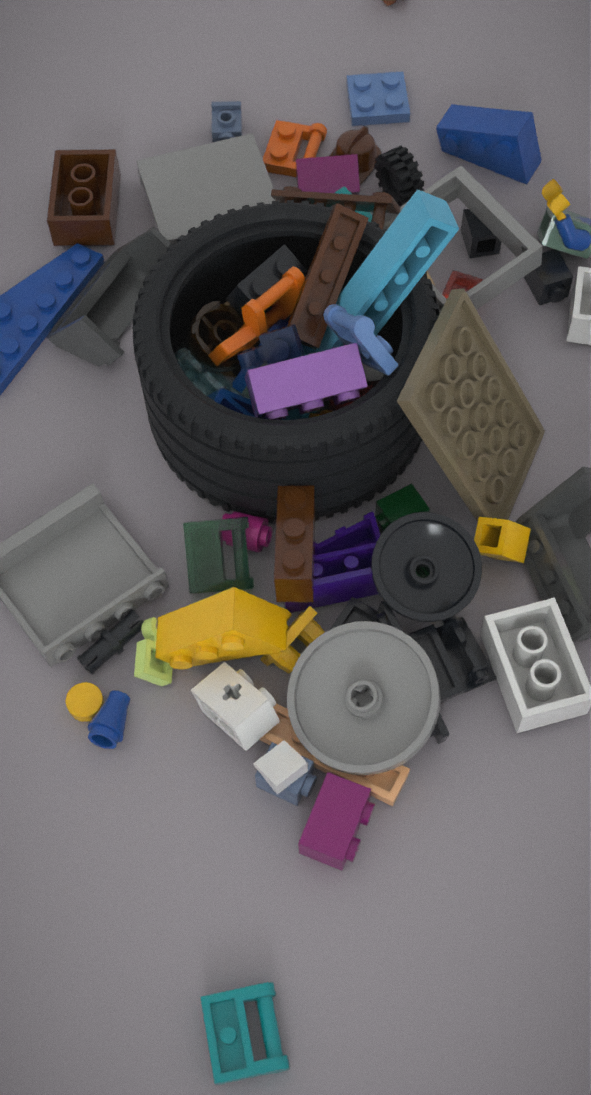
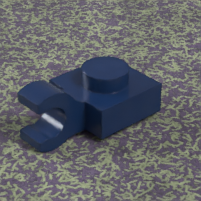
M293 324L261 334L259 336L260 346L243 350L242 353L237 355L241 369L266 360L268 365L305 356L296 325Z

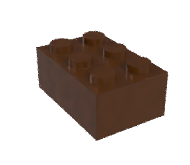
M116 149L55 150L47 223L54 246H72L77 243L80 245H115L121 177Z

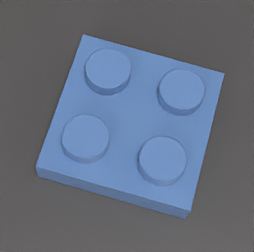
M404 71L347 75L346 85L352 126L410 122V108Z

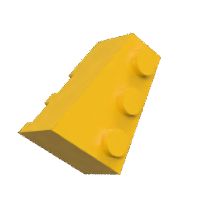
M232 587L158 617L155 658L170 663V666L175 669H189L192 666L286 651L287 610L236 587Z

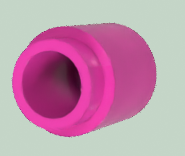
M234 511L232 514L225 513L219 525L218 537L219 540L225 541L228 546L259 553L263 547L269 546L273 529L268 526L267 518Z

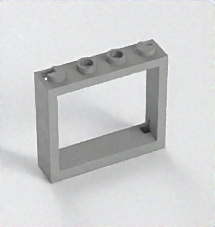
M462 165L423 191L446 200L448 204L459 198L516 256L515 259L466 292L476 310L541 265L543 246ZM405 203L404 205H402V206L400 207V212L402 211V209L405 207V205H406L407 203ZM390 213L384 220L383 229H388L399 214ZM432 284L433 291L436 293L440 314L447 299Z

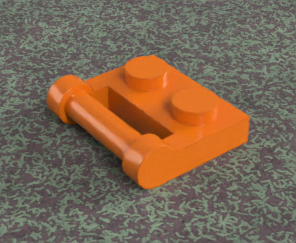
M276 120L263 156L267 172L296 177L295 161L302 140L309 141L303 158L316 157L320 143L325 140L327 128L321 123H314L309 126Z

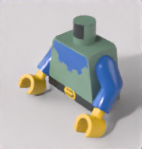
M552 179L542 188V195L547 201V209L537 231L541 245L588 259L591 254V219L566 210L571 204L561 194L563 190L558 182Z

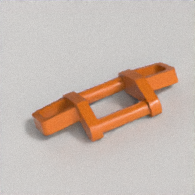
M291 267L282 275L281 280L256 300L251 299L241 308L245 324L208 355L216 366L224 363L239 352L251 348L260 340L259 336L268 332L267 329L278 320H285L292 314L306 278L297 267ZM272 305V308L265 313L264 311Z

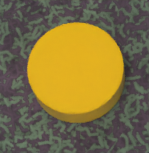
M83 682L76 684L68 691L65 702L70 715L74 719L87 722L91 721L102 707L104 698L96 685Z

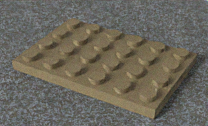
M453 289L397 399V403L476 521L478 522V517L508 520L545 430L465 289Z

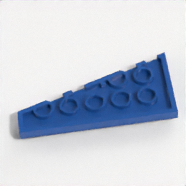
M77 243L0 295V396L105 262L103 254Z

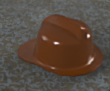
M363 126L360 130H349L341 134L334 150L329 155L358 154L360 184L373 171L374 164L376 163L375 158L381 155V150L375 144V140L369 134L368 127Z

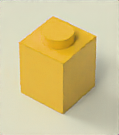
M478 517L474 541L479 549V553L483 556L496 560L524 563L531 529L511 520Z

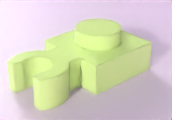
M152 617L144 620L141 630L145 639L137 642L134 677L159 686H165L172 683L173 668L170 666V663L155 658L157 618Z

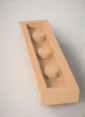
M276 703L273 708L280 722L260 738V741L271 745L272 742L278 745L285 740L301 756L314 761V768L326 774L329 772L371 789L372 797L393 807L409 775V768L401 765L390 771L374 775H353L332 769L316 759L302 745L291 725L288 709Z

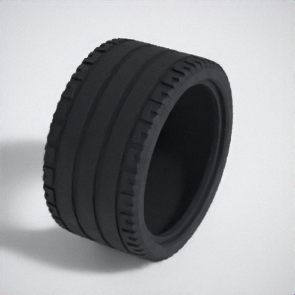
M278 200L272 201V204L259 202L257 206L252 207L244 205L239 210L233 208L227 210L228 213L224 215L219 213L210 221H202L200 223L201 226L189 229L186 236L181 235L177 238L175 245L170 244L166 248L167 253L161 254L157 258V265H152L149 270L150 275L145 277L143 288H140L138 292L132 326L134 355L154 439L164 460L167 461L172 472L176 473L178 479L181 482L185 481L187 487L191 491H196L200 498H208L210 504L222 506L224 511L230 512L232 510L267 518L268 522L273 523L277 516L278 486H314L315 521H318L319 517L326 516V518L334 517V513L338 512L344 514L348 512V508L354 507L356 509L360 507L362 502L366 500L368 502L371 501L377 492L381 494L386 490V486L392 485L396 481L397 475H402L406 466L410 465L414 454L417 453L422 442V438L397 403V399L439 316L436 293L433 291L431 280L427 279V272H425L376 335V337L379 335L384 338L393 348V352L390 355L399 366L389 376L385 374L365 395L338 410L320 416L296 420H272L244 415L230 410L206 396L194 386L183 372L189 371L195 361L189 351L187 332L191 320L204 305L213 301H220L218 304L226 303L227 300L225 298L232 290L284 244L309 271L333 205L326 207L324 203L317 202L314 205L309 204V201L294 203V200H287V203H279ZM374 221L367 222L341 292L387 231L386 228H379L378 223ZM272 305L264 312H268L272 308Z

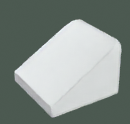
M285 740L253 763L277 795L308 772V763Z

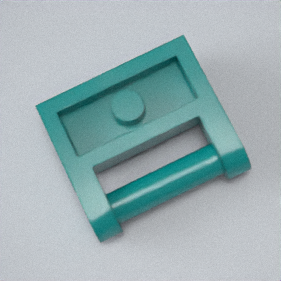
M273 982L200 997L215 1085L279 1073L290 1069L288 1055H283L273 1003V997L276 996ZM256 1001L267 1057V1059L254 1061L244 1003Z

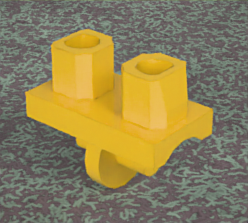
M311 606L304 612H301L290 626L287 625L286 651L265 654L260 660L267 667L274 663L286 673H291L301 654L290 644L297 637L308 647L317 637L325 633L321 626L313 619L318 613ZM287 610L288 621L292 617V614Z

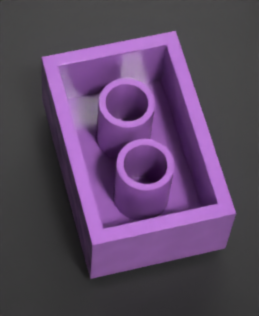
M357 342L247 370L245 375L254 416L272 420L285 419L286 416H289L288 411L299 409L300 414L320 410L321 407H324V402L333 400L334 405L355 401L356 398L360 397L359 392L368 387Z

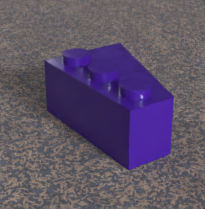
M373 511L364 515L362 521L346 529L343 526L335 530V535L318 544L315 541L314 602H283L285 609L290 613L306 610L309 606L317 608L349 601L352 597L359 599L378 595L371 574V557L375 544L380 537Z

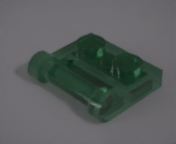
M248 517L187 521L183 523L190 594L221 592L232 587L240 590L254 588V578L249 573L246 529L249 528ZM232 530L236 578L226 579L222 531Z

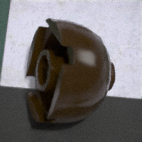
M213 301L204 305L189 324L187 332L189 351L195 361L202 367L215 372H229L240 366L238 354L219 366H216L208 355L220 343L236 333L245 322L231 305L227 306L225 304H218L220 301Z

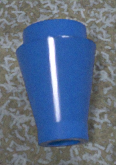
M116 690L110 691L108 698L88 725V739L93 744L105 749H113L117 746V743L123 740L127 710L130 703V697L127 694Z

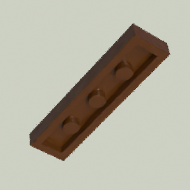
M338 203L333 206L287 325L295 324L301 343L314 350L319 348L327 328L323 316L324 311L329 305L336 304L369 219Z

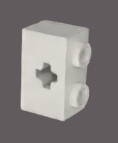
M225 662L191 689L202 712L245 751L280 722L273 708L276 705L273 696L263 687L259 690L255 688L251 678L242 669L235 671Z

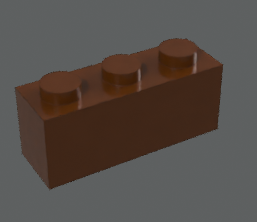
M278 486L274 565L276 602H314L316 514L314 486Z

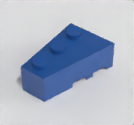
M451 104L436 126L442 152L526 185L542 162L533 112Z

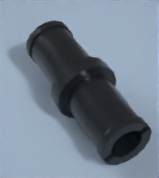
M132 609L109 631L103 630L100 633L101 638L77 657L82 665H86L95 657L84 667L91 675L114 654L120 655L124 651L123 646L142 631L143 620H138L129 628L140 617Z

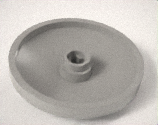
M361 621L347 623L332 628L317 637L298 658L292 670L287 689L289 719L302 745L323 764L340 772L353 775L384 773L410 760L430 738L440 710L439 681L428 655L413 638L403 631L378 622Z

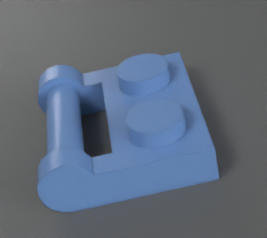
M336 304L329 305L325 309L323 316L326 324L344 345L357 342L363 364L388 376L399 366L390 355L393 352L390 344L378 335L376 337L373 334L375 329L373 320L363 315H351L347 313L345 308Z

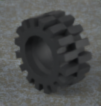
M398 146L378 155L375 158L376 163L374 164V168L378 171L375 173L376 178L380 180L378 182L379 187L383 188L384 193L390 194L400 207L410 200L417 189L424 191L422 188L424 181L420 178L423 175L417 168L419 164L417 161H413V154L411 152L408 153V149L406 147L403 148V146Z

